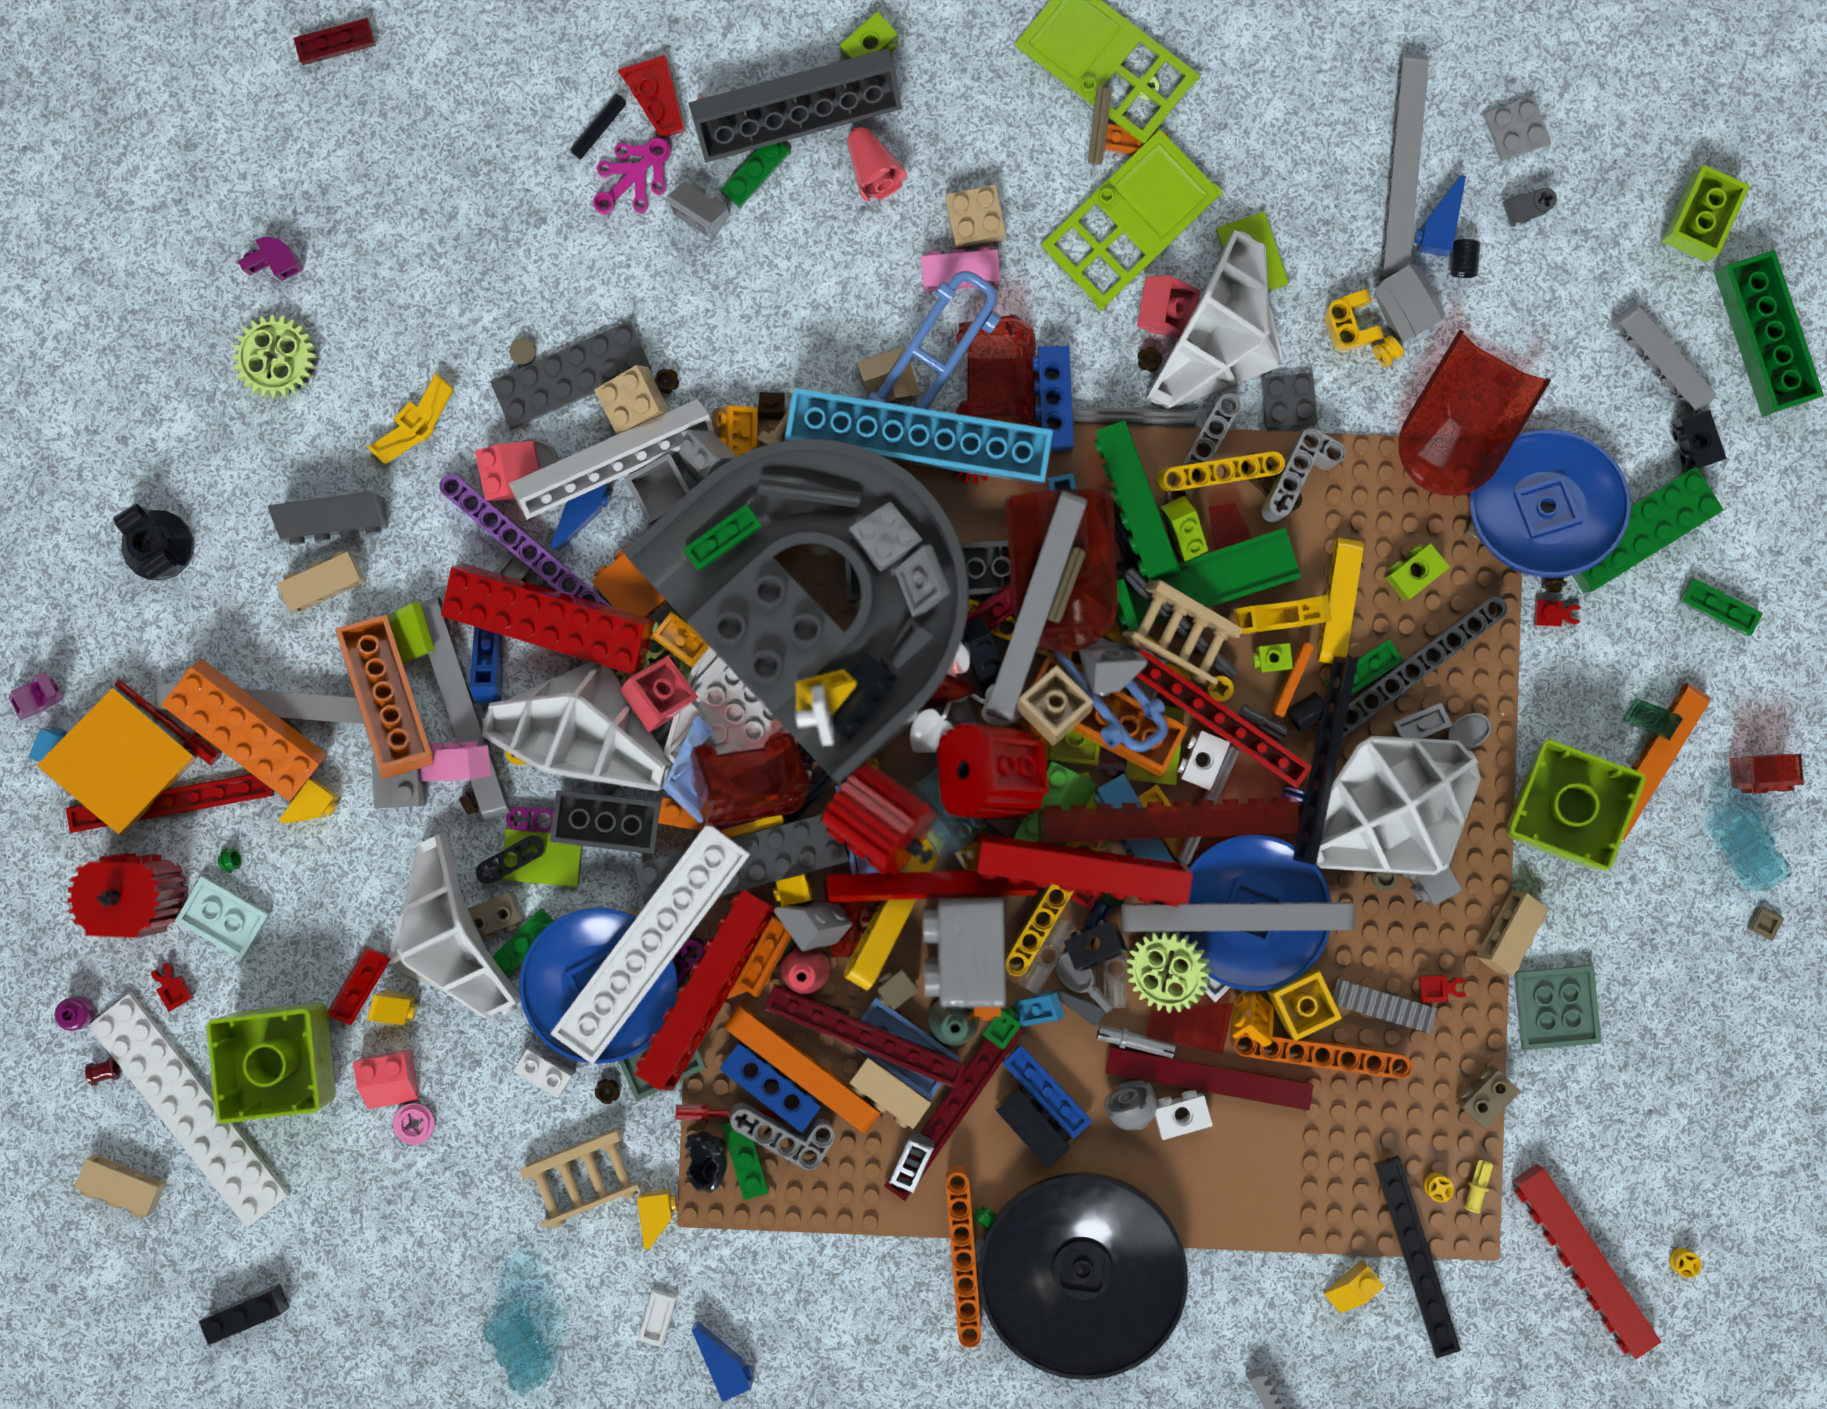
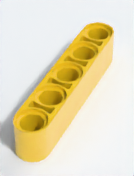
M1264 452L1168 467L1158 472L1156 483L1163 491H1177L1279 474L1283 470L1285 461L1284 457L1278 452ZM1268 457L1272 460L1273 463L1272 468L1270 470H1268L1266 467V460ZM1243 461H1245L1248 464V471L1246 474H1244L1241 470V465ZM1219 465L1224 469V474L1221 478L1216 472ZM1194 469H1197L1200 474L1197 482L1192 478ZM1170 472L1175 476V482L1172 486L1167 482V476Z
M1337 537L1334 542L1326 590L1332 621L1321 623L1317 648L1318 662L1333 664L1334 657L1347 658L1364 549L1363 541Z

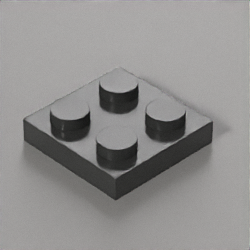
M1313 373L1261 378L1266 429L1316 425L1318 423Z

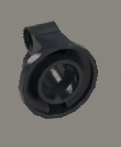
M137 503L113 517L115 525L123 534L121 552L124 560L136 575L147 580L165 581L178 576L188 566L194 552V539L189 526L181 517L166 510H148L142 508ZM151 532L155 537V546L150 552L143 553L141 550L142 539L146 533Z

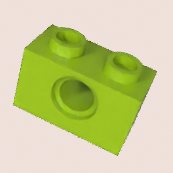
M877 11L839 45L840 54L846 60L888 49L889 54H892L898 46V33ZM868 42H874L877 44V47L869 50L864 45Z
M1185 496L1161 506L1173 546L1185 562L1208 551L1197 512Z
M1431 543L1425 546L1417 545L1408 552L1410 558L1405 562L1399 560L1388 568L1390 574L1385 579L1403 601L1410 600L1450 568ZM1412 564L1419 566L1421 571L1419 577L1411 574L1410 568Z

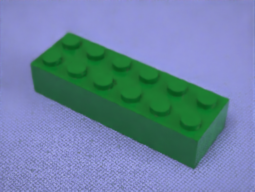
M1772 250L1728 264L1714 272L1762 417L1823 397L1824 394L1776 251Z
M1123 420L1095 431L1098 439L1093 440L1096 450L1101 459L1105 458L1107 462L1102 464L1109 482H1114L1115 487L1111 488L1113 497L1118 507L1122 506L1124 509L1123 512H1120L1122 522L1127 531L1131 530L1133 534L1128 537L1131 547L1136 555L1140 554L1142 559L1137 561L1142 576L1145 579L1149 578V580H1163L1180 574L1179 564L1126 421Z
M1697 466L1682 472L1631 504L1628 526L1617 547L1598 565L1582 573L1572 575L1583 594L1598 589L1724 511Z

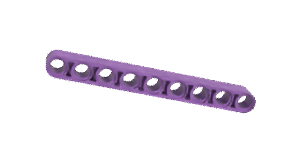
M454 474L442 477L439 482L442 494L559 592L582 599L594 596L596 603L614 608L489 501H485V498L463 479ZM457 481L459 484L458 490L455 493H449L448 487L450 483ZM476 497L478 499V506L473 510H469V500ZM491 514H496L498 517L497 523L494 526H488V517ZM516 530L518 534L516 541L508 543L506 539L508 532ZM534 546L537 549V555L529 560L526 557V551ZM550 563H555L557 567L556 573L552 576H547L545 572L546 566ZM570 579H574L576 581L575 590L570 593L566 592L565 583Z

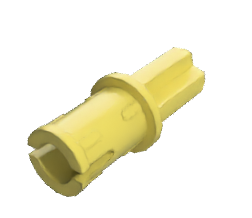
M1478 1160L1472 1182L1468 1183L1470 1189L1464 1209L1480 1214L1485 1192L1489 1191L1487 1186L1493 1168L1492 1163Z

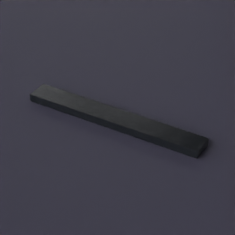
M1334 657L1293 861L1311 865L1317 864L1358 660L1354 658Z
M1397 1155L1375 1162L1373 1164L1434 1356L1437 1359L1459 1352L1461 1349L1401 1159Z

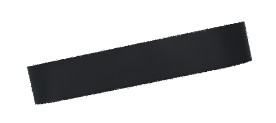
M538 835L528 836L481 862L476 868L477 879L483 884H491L538 859L546 851L545 840ZM532 840L533 843L539 842L538 853L536 854L534 851L525 854V857L528 859L524 861V856L517 847L521 846V850H525L531 846L529 841ZM509 852L515 853L518 857V863L514 867H509L505 864L504 857ZM498 858L499 865L505 872L502 873L501 869H498L492 873V879L489 876L484 877L482 873L486 871L485 866L492 868L498 865L495 861Z

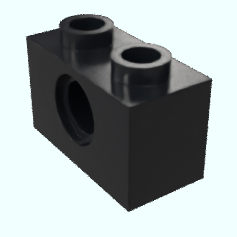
M1710 410L1672 423V437L1676 443H1679L1681 449L1680 460L1687 469L1696 466L1701 468L1727 459ZM1694 436L1700 441L1699 448L1693 444Z
M1108 919L1098 921L1093 924L1094 928L1088 931L1084 929L1075 931L1070 934L1071 938L1064 941L1076 971L1084 972L1129 952L1117 923L1108 921ZM1098 937L1100 946L1097 950L1092 951L1091 941Z

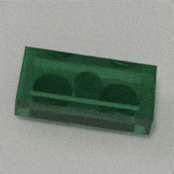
M1635 698L1623 720L1629 725L1670 741L1683 718L1677 713Z

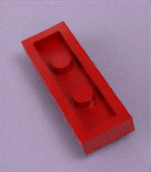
M366 946L329 1007L327 1015L352 1025L391 958L387 954Z

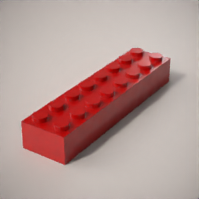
M465 563L450 568L441 613L442 617L633 675L644 669L655 621Z
M982 833L978 835L974 860L977 873L981 874V877L985 879L996 880L997 876L1006 877L1008 882L1022 884L1023 880L1033 881V885L1048 888L1049 884L1060 885L1059 889L1072 892L1075 891V888L1086 889V893L1091 895H1101L1102 892L1112 893V897L1118 899H1127L1128 896L1138 897V901L1145 903L1161 900L1164 901L1165 905L1179 907L1180 903L1188 904L1193 875L1183 863Z
M742 890L741 894L737 893L730 904L732 907L728 916H723L718 923L717 929L719 931L715 938H711L705 945L703 959L701 962L697 961L691 969L690 975L692 977L687 985L684 984L678 991L676 996L678 999L674 1008L670 1007L665 1013L663 1027L660 1031L657 1030L649 1041L650 1049L647 1054H642L635 1067L638 1069L634 1075L660 1091H673L735 986L738 976L772 916H776L774 906L745 890Z

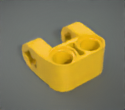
M1369 289L1337 299L1325 310L1324 320L1332 344L1337 350L1347 351L1361 348L1385 338L1381 326H1375L1362 331L1358 330L1352 310L1373 302ZM1333 308L1341 310L1343 314L1341 319L1333 316ZM1341 332L1349 334L1351 338L1350 343H1345L1341 340Z

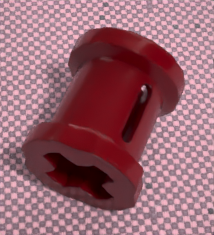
M113 1057L108 1058L106 1062L98 1064L88 1063L85 1066V1076L91 1086L98 1085L100 1081L108 1079L114 1081L120 1078V1068Z

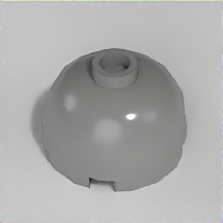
M1131 1080L1116 1087L1118 1092L1113 1096L1109 1093L1103 1102L1107 1115L1121 1129L1141 1130L1145 1128L1154 1118L1157 1110V1099L1151 1084L1148 1083L1146 1085L1143 1080Z

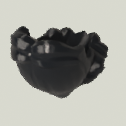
M706 1131L687 1135L685 1148L690 1151L691 1163L686 1171V1175L696 1190H705L707 1193H712L720 1186L727 1169L724 1139L713 1136Z

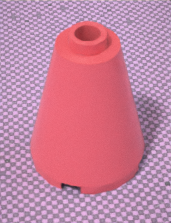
M857 127L853 129L847 138V145L862 199L871 202L870 198L872 197L882 200L894 194L903 186L901 183L903 177L907 179L905 168L868 128Z
M795 946L786 952L780 962L779 975L784 987L803 996L817 994L826 986L830 978L831 968L829 959L818 948L802 951L799 946ZM804 972L807 978L801 977L798 973Z

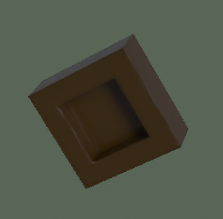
M759 392L758 418L782 419L785 409V393Z

